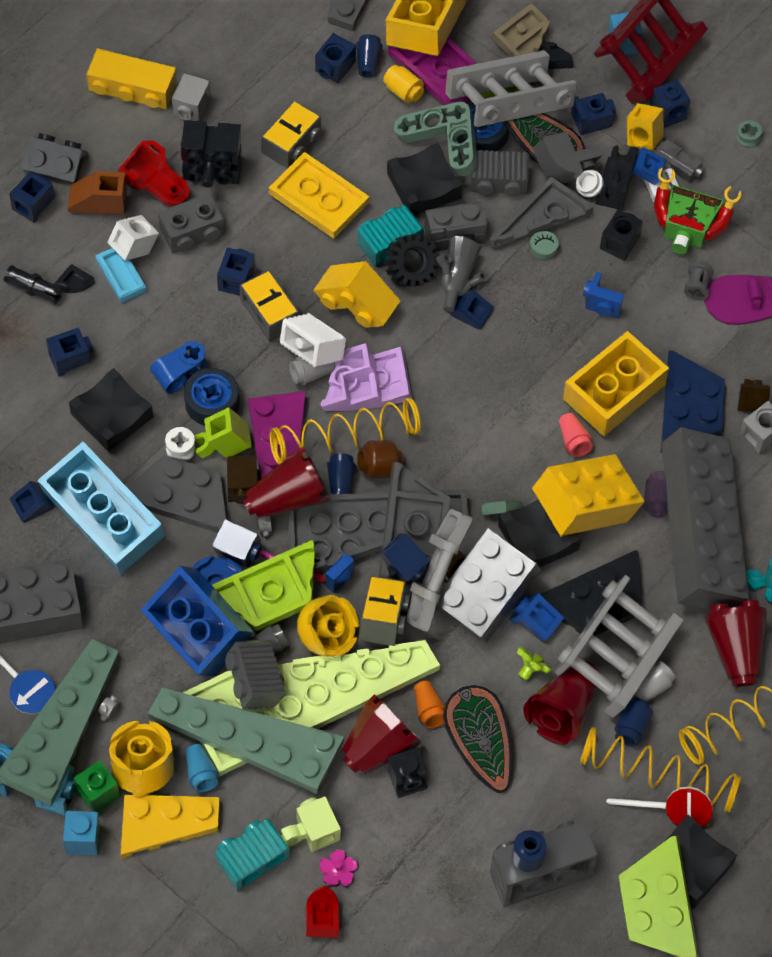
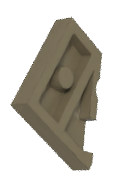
M531 3L494 31L491 38L509 57L538 52L550 21Z

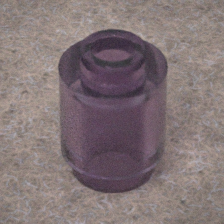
M664 471L652 472L645 483L643 509L649 515L657 518L665 517L668 514L667 484Z

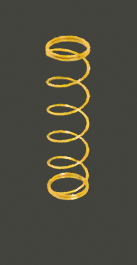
M410 397L406 398L403 402V413L394 403L387 402L381 410L378 423L373 413L366 408H361L355 416L354 431L347 419L340 414H334L328 425V438L322 427L316 421L310 419L307 420L303 427L301 443L290 427L283 425L280 429L277 427L271 428L270 445L276 462L278 464L282 463L287 458V451L281 429L287 428L301 448L304 446L306 426L308 423L313 422L321 430L331 454V424L334 417L337 416L341 417L348 425L355 442V447L358 448L356 425L361 411H367L372 416L380 432L381 440H384L382 418L384 409L388 405L394 406L400 413L406 426L407 435L410 436V433L417 435L421 429L419 410L415 401ZM408 402L410 403L415 418V430L410 421ZM278 441L281 450V458L278 453Z
M766 686L756 688L754 694L755 708L743 700L735 699L732 701L730 706L731 722L718 713H710L706 719L705 728L707 736L692 726H686L679 730L680 743L689 759L697 765L703 764L705 759L698 739L689 729H693L701 734L710 744L714 754L718 755V751L711 741L708 729V720L713 715L725 720L734 730L738 740L742 742L743 739L735 727L732 714L733 705L737 702H742L750 707L758 716L761 725L766 729L767 725L759 713L756 698L760 689H767L772 692V689ZM684 733L690 738V740L694 744L699 756V760L690 750L686 742Z
M591 727L580 764H587L592 750L593 767L596 770L599 769L621 739L620 773L623 779L630 776L649 748L648 778L650 787L654 788L659 784L673 761L678 758L677 789L680 788L681 759L678 754L670 760L659 779L652 785L653 750L651 745L644 748L630 771L624 776L623 736H619L615 740L602 762L596 766L597 728ZM704 764L697 771L688 787L693 785L700 772L706 767V794L708 796L709 767L707 764ZM735 773L726 779L712 801L713 805L729 780L734 776L735 778L724 812L727 813L731 812L741 781V775L738 776Z

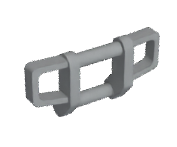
M454 509L449 510L437 533L432 534L429 542L435 545L436 548L422 584L413 582L410 591L413 593L406 621L415 628L426 632L430 628L436 604L441 597L439 591L453 555L458 554L460 544L472 522V517Z

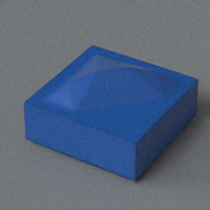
M642 147L638 150L632 173L656 185L660 182L658 172L662 167L664 169L666 159Z
M344 554L326 572V587L333 593L346 581L350 580L354 574V559L348 554Z

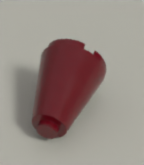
M304 446L296 450L246 491L247 498L243 499V502L251 516L256 514L258 518H263L330 501L328 494L322 496L321 491L324 490L325 486L311 457L304 459L302 455L307 452Z
M585 661L597 671V668L592 663ZM569 666L560 676H556L529 697L523 707L524 717L529 725L532 721L539 728L536 732L544 739L559 745H566L571 740L574 742L581 733L597 686Z

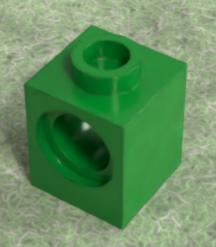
M100 760L74 777L76 792L91 812H100L120 798L117 782Z

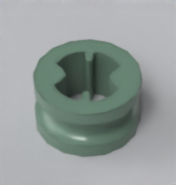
M752 120L741 122L737 128V141L739 144L747 148H753L760 143L762 135L760 124ZM745 131H749L751 134H754V136L749 137L748 133H745Z

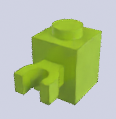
M229 407L205 418L206 433L201 432L194 435L195 441L203 445L196 449V454L202 459L211 455L214 450H217L227 459L229 456H234L251 448L248 423Z

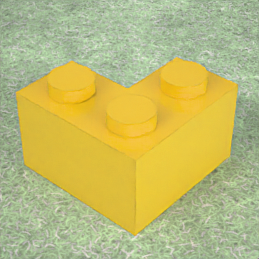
M366 261L330 265L313 290L325 307L330 310L348 308L354 314L356 321L365 328L384 326L400 302L399 298Z

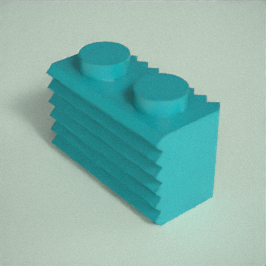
M403 204L398 208H390L377 220L365 221L358 229L357 242L361 249L364 250V253L367 254V257L370 258V261L373 262V265L377 266L383 263L384 260H388V256H385V251H390L391 248L388 246L391 242H396V238L404 237V235H421L423 237L424 228L408 207Z
M268 818L263 822L259 820L252 822L244 829V833L241 836H238L237 839L230 837L224 840L215 852L217 865L236 891L290 857L289 846Z

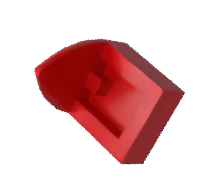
M326 885L313 891L306 901V937L338 938V898L335 892Z

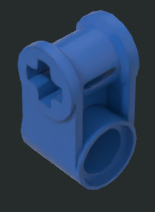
M195 341L187 342L168 355L160 357L151 365V373L167 394L180 390L194 373L207 369L204 346Z

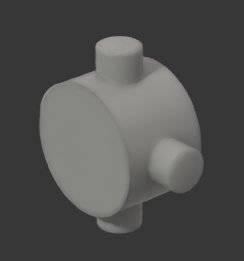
M270 516L257 517L259 533H263L264 537L269 536V532H272Z
M116 696L107 697L101 703L98 713L101 714V720L111 719L117 712L119 703L116 702Z

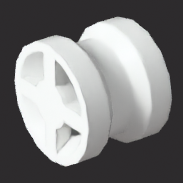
M176 427L166 434L167 456L186 462L191 461L196 452L193 433L187 428Z

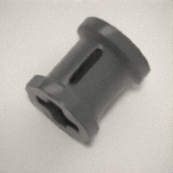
M692 263L688 269L690 278L689 283L685 285L684 293L688 298L705 300L709 296L708 283L709 279L713 277L714 270L706 263Z

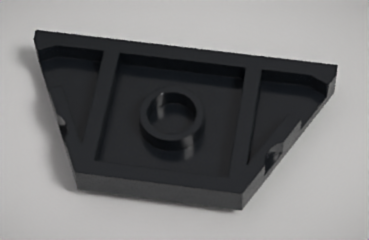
M637 550L632 551L540 595L564 617L561 622L573 626L576 632L581 634L604 601L605 597L602 593L612 580L618 583L627 575L630 580L622 591L642 606L639 553ZM616 601L608 610V613L620 623L635 618ZM600 623L593 632V635L596 636L609 629Z

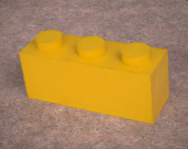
M98 48L86 74L88 91L98 95L117 97L127 102L133 101L145 104L151 108L158 107L166 110L177 85L175 67Z

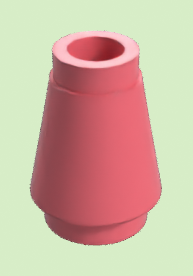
M573 413L561 416L559 424L566 451L571 453L573 457H582L588 454L593 448L592 436Z

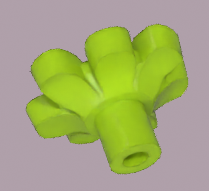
M519 646L517 654L522 656L524 665L518 674L528 681L534 671H542L549 674L553 670L542 662L543 658L535 653L532 656L526 648Z

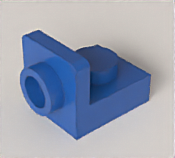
M539 593L529 597H521L513 607L515 612L509 618L513 624L521 621L541 641L548 640L564 619Z

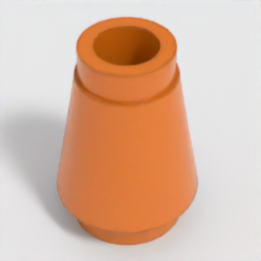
M430 681L417 683L414 686L419 722L429 729L443 725L445 704Z

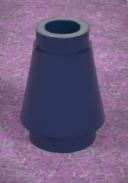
M371 34L362 35L356 43L359 75L369 78L375 76L383 49L381 39L378 36Z
M333 454L330 456V461L327 462L331 494H349L356 469L354 457L348 454Z

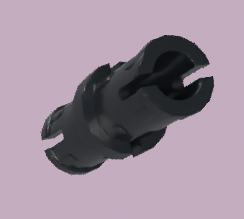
M13 265L9 266L6 274L10 276H4V282L24 289L26 294L30 296L35 294L54 304H57L61 298L58 292L63 293V287L43 280L41 275L37 273L30 274Z

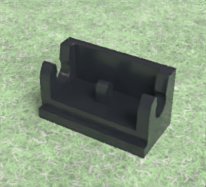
M616 145L612 149L611 157L608 156L603 173L604 186L597 195L595 204L622 210L632 178V170L638 148L630 147L627 155H622L618 152L619 146Z

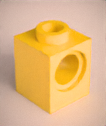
M637 103L627 116V145L639 149L644 147L653 151L664 137L663 108Z

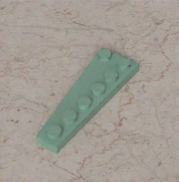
M91 639L1 766L0 783L49 806L53 805L66 777L68 766L75 757L81 737L88 728L90 717L93 711L96 710L100 701V695L105 690L119 659L118 650Z
M161 688L148 712V718L315 794L318 793L344 743V737L166 688Z

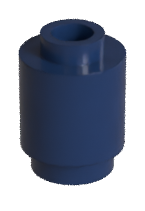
M633 698L620 712L614 728L616 731L615 738L623 736L624 745L635 747L638 746L640 741L644 740L654 713L649 707L648 702L640 698Z
M526 830L517 835L513 845L512 861L518 869L524 872H533L542 866L547 847L544 837L533 830Z

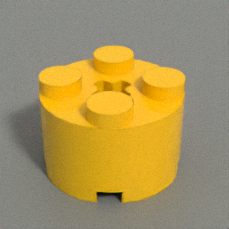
M131 721L122 725L113 733L109 747L111 771L114 780L122 789L131 792L136 797H145L149 793L165 786L174 776L171 737L163 726L149 721V724H139V721Z

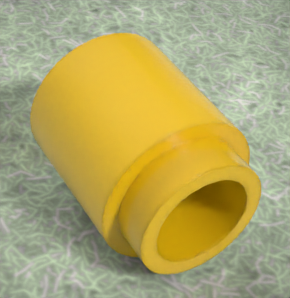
M393 65L384 75L383 82L386 84V88L405 103L416 102L422 97L424 82L404 66Z

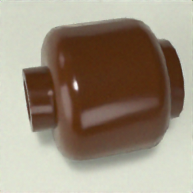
M369 440L364 444L363 448L358 450V468L360 471H363L367 478H391L392 462H399L403 465L402 451L397 449L393 441Z

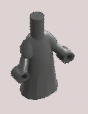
M463 236L451 237L449 240V252L437 257V262L442 266L443 271L441 283L447 292L443 307L447 312H454L458 296L465 295L471 290V287L488 280L487 273L483 271L474 274L473 278L469 279L481 247L475 241Z

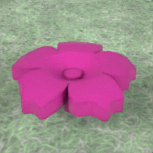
M338 849L330 854V860L321 858L319 863L321 873L325 875L323 882L327 886L336 887L339 882L343 887L351 885L354 878L353 872L358 869L357 860H353L351 857L345 859L344 850Z

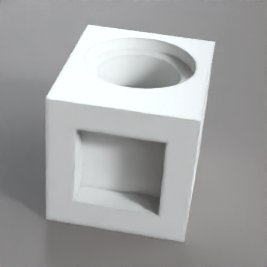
M142 215L117 221L107 243L126 261L148 255L159 233Z

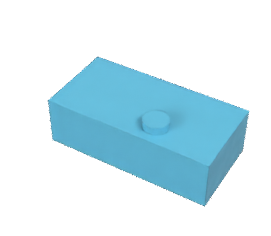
M84 442L79 444L37 480L46 496L120 575L166 536L162 524Z

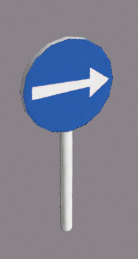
M0 655V664L14 677L9 689L10 700L14 707L26 714L40 713L55 691V684L50 676L37 670L24 671L18 674Z

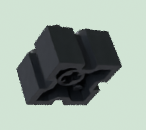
M184 120L181 141L183 179L197 183L202 182L204 187H212L214 178L216 183L223 185L239 184L242 161V144H240L241 124L218 123V127L207 126L205 121Z

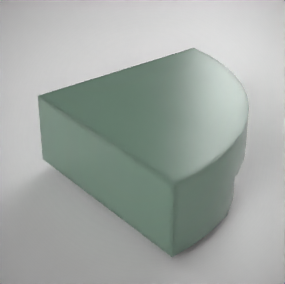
M521 501L484 503L482 505V515H500L507 511L522 508L523 503Z

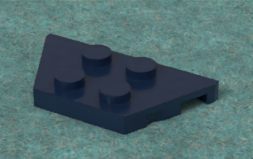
M669 350L667 356L669 371L665 385L661 443L680 427L720 436L722 431L725 379L675 351Z

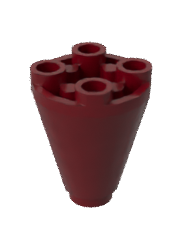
M759 600L741 602V607L729 608L728 604L710 606V613L705 616L707 627L729 680H732L733 687H746L757 684L756 677L760 673L767 618L766 608L760 607Z

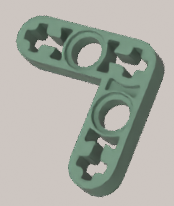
M455 102L406 114L395 121L394 131L404 143L447 134L449 162L457 175L468 176L477 168L474 115L469 105L465 102ZM440 118L436 126H427L431 119ZM459 135H468L465 142L461 144L455 143ZM460 153H464L467 158L463 165H460L462 164V155Z

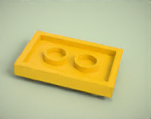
M306 152L269 187V194L333 239L369 204L370 196Z

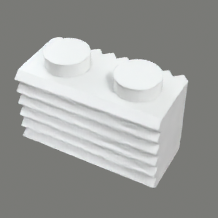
M309 313L283 320L280 343L285 348L287 347L288 350H291L292 353L295 352V355L302 357V360L309 362L313 367L343 360L346 338Z

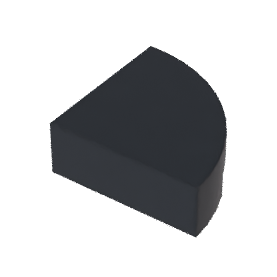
M544 41L543 49L550 55L548 69L573 68L574 62L569 52L558 47L556 43Z
M71 264L54 284L63 287L64 293H78L90 288L95 283L93 276Z

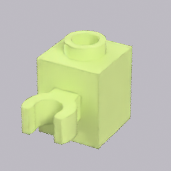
M325 796L320 799L310 798L302 802L300 807L296 808L298 824L281 829V837L289 847L306 839L311 852L341 840V828Z

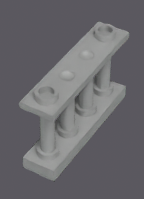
M543 50L447 70L445 94L450 99L467 96L476 105L474 125L480 127L573 107L577 82L571 80L556 83L548 74L550 55ZM540 81L544 86L532 88L528 83ZM516 86L520 91L508 93L504 88ZM492 91L495 97L484 99L480 93Z
M627 575L618 583L612 580L602 593L605 597L604 601L573 646L567 645L560 653L557 660L561 663L554 672L560 676L571 666L607 694L606 698L610 700L603 711L612 718L627 706L683 622V619L675 613L666 620L662 618L658 620L626 595L622 590L630 580ZM615 601L651 629L650 633L653 634V637L650 641L647 639L643 641L608 613V610ZM600 623L636 650L635 654L639 658L635 663L633 661L629 663L593 635V632ZM585 644L622 672L621 676L624 680L621 685L618 683L614 685L577 656Z

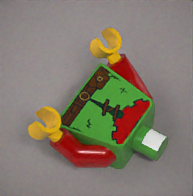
M663 167L659 170L658 179L661 184L660 187H657L654 211L659 225L665 228L664 237L673 240L671 249L674 252L685 254L688 251L689 245L701 248L706 240L711 241L725 232L735 211L733 209L734 204H738L742 200L741 190L738 197L731 200L729 199V193L732 190V186L728 187L724 193L727 201L723 205L724 200L676 185H672L670 189L669 183L675 177L674 169H672V177L669 180H664L661 177Z

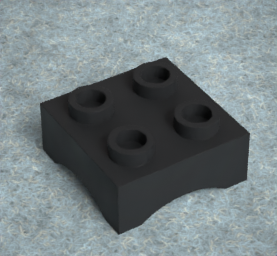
M439 143L431 145L417 154L393 158L387 161V175L401 202L408 207L413 215L461 198V184L451 171Z
M115 368L106 373L93 388L76 396L69 402L71 415L108 452L153 418L152 405L137 394Z
M539 499L527 506L499 515L498 527L507 542L534 561L540 568L579 550L581 542L579 535L574 533L560 536Z
M687 815L667 839L671 836L679 837L690 906L694 909L733 866L737 855L713 839L692 817Z

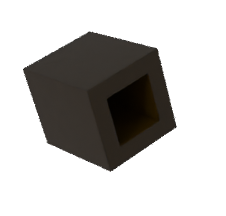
M257 456L227 457L228 502L244 504L243 499L247 498L246 491L258 482Z

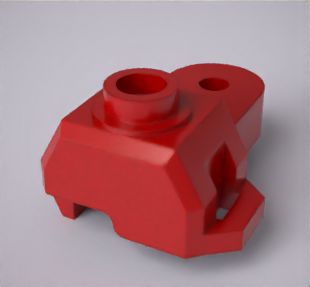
M155 140L141 141L118 169V172H125L127 184L131 187L134 186L138 190H148L167 206L173 207L181 204L189 195L187 182L167 166L165 148Z

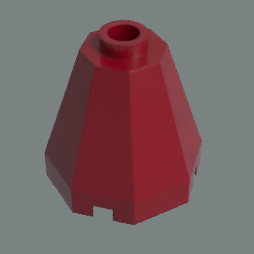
M374 694L365 703L342 749L346 755L343 761L355 773L361 770L364 774H367L387 764L388 756L416 748L421 741Z

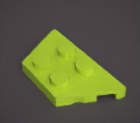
M310 540L212 584V586L247 625L255 631H259L301 612L305 605L313 600L314 542Z
M671 836L619 875L628 936L630 941L679 957H699L679 837Z

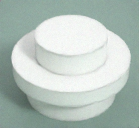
M595 170L583 171L576 180L577 191L586 198L597 196L604 186L603 177Z

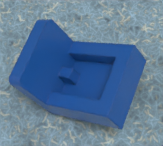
M596 272L593 281L587 280L583 292V296L587 297L585 309L595 311L605 317L611 316L618 319L622 309L624 294L600 287L602 273Z

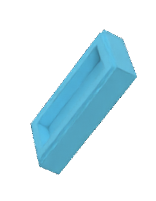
M113 248L95 255L97 264L120 303L147 292L144 282L130 260L124 261Z

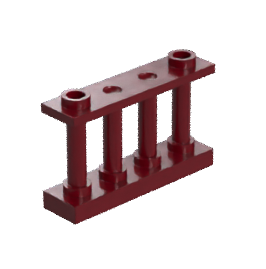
M640 0L613 32L600 40V46L593 54L596 58L609 54L614 57L632 81V88L625 96L631 104L648 100L652 96L653 88L659 87L708 28L703 21L692 24L690 22L686 23L670 0ZM657 2L678 29L676 31L677 35L673 40L669 38L650 12ZM642 20L662 45L661 50L663 52L657 58L635 30ZM626 38L630 40L647 63V70L643 75H640L619 47Z

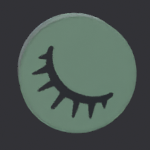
M549 231L535 233L530 240V252L534 257L541 260L553 258L558 251L559 242L557 237Z

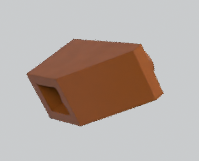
M96 171L70 186L68 212L124 215L127 196L125 172Z

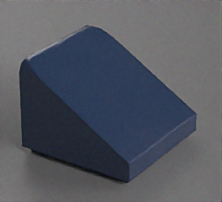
M473 289L461 296L454 312H451L450 315L479 330L494 307Z
M34 481L28 482L9 498L18 516L24 523L55 507L53 502L43 492L39 483Z

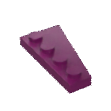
M306 391L248 398L260 480L279 465L273 456L270 445L271 428L277 427L280 429L281 426L286 425L295 432L299 441H301ZM283 428L281 433L285 441L288 458L300 447L293 434L287 428ZM278 441V453L281 458V450Z

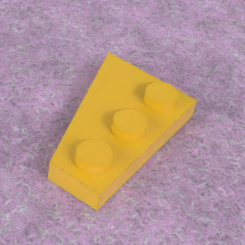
M124 795L121 859L132 856V853L149 849V851L161 848V845L178 840L183 842L218 832L219 797L155 795L136 797L134 795Z

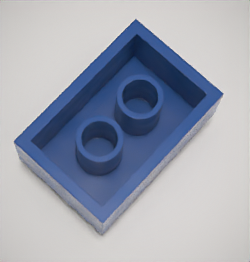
M179 566L141 609V612L198 675L215 676L226 664V653L235 642L247 641L254 633L196 568Z

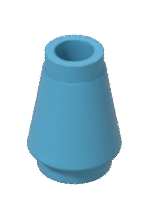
M194 744L189 746L185 751L189 785L199 793L213 790L218 785L219 773L204 750L203 745Z

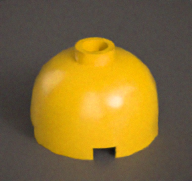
M335 595L320 596L309 601L301 610L297 620V632L300 641L312 653L319 656H341L349 652L356 643L357 637H354L355 627H359V620L354 607L347 599L338 598Z

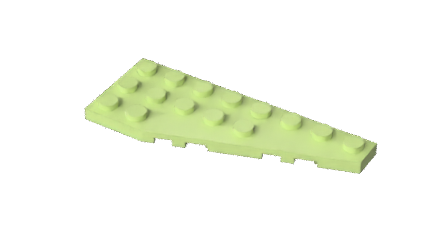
M426 640L395 644V646L389 645V648L372 651L361 649L357 650V653L341 656H314L294 659L291 663L277 665L284 690H286V694L281 701L273 708H252L250 710L247 708L245 710L319 729L364 707L365 703L374 694L381 699L440 670V664ZM227 671L183 692L242 709L240 699H237L234 695L232 671ZM202 743L219 776L247 764V762Z

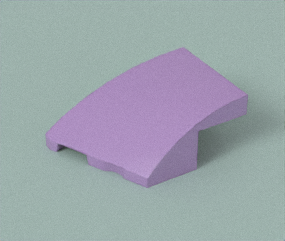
M367 343L345 349L343 360L335 362V369L328 381L330 387L325 400L322 399L321 407L324 411H354L361 408L373 409L383 407L387 402L399 404L409 397L413 399L405 354L401 346L373 355Z

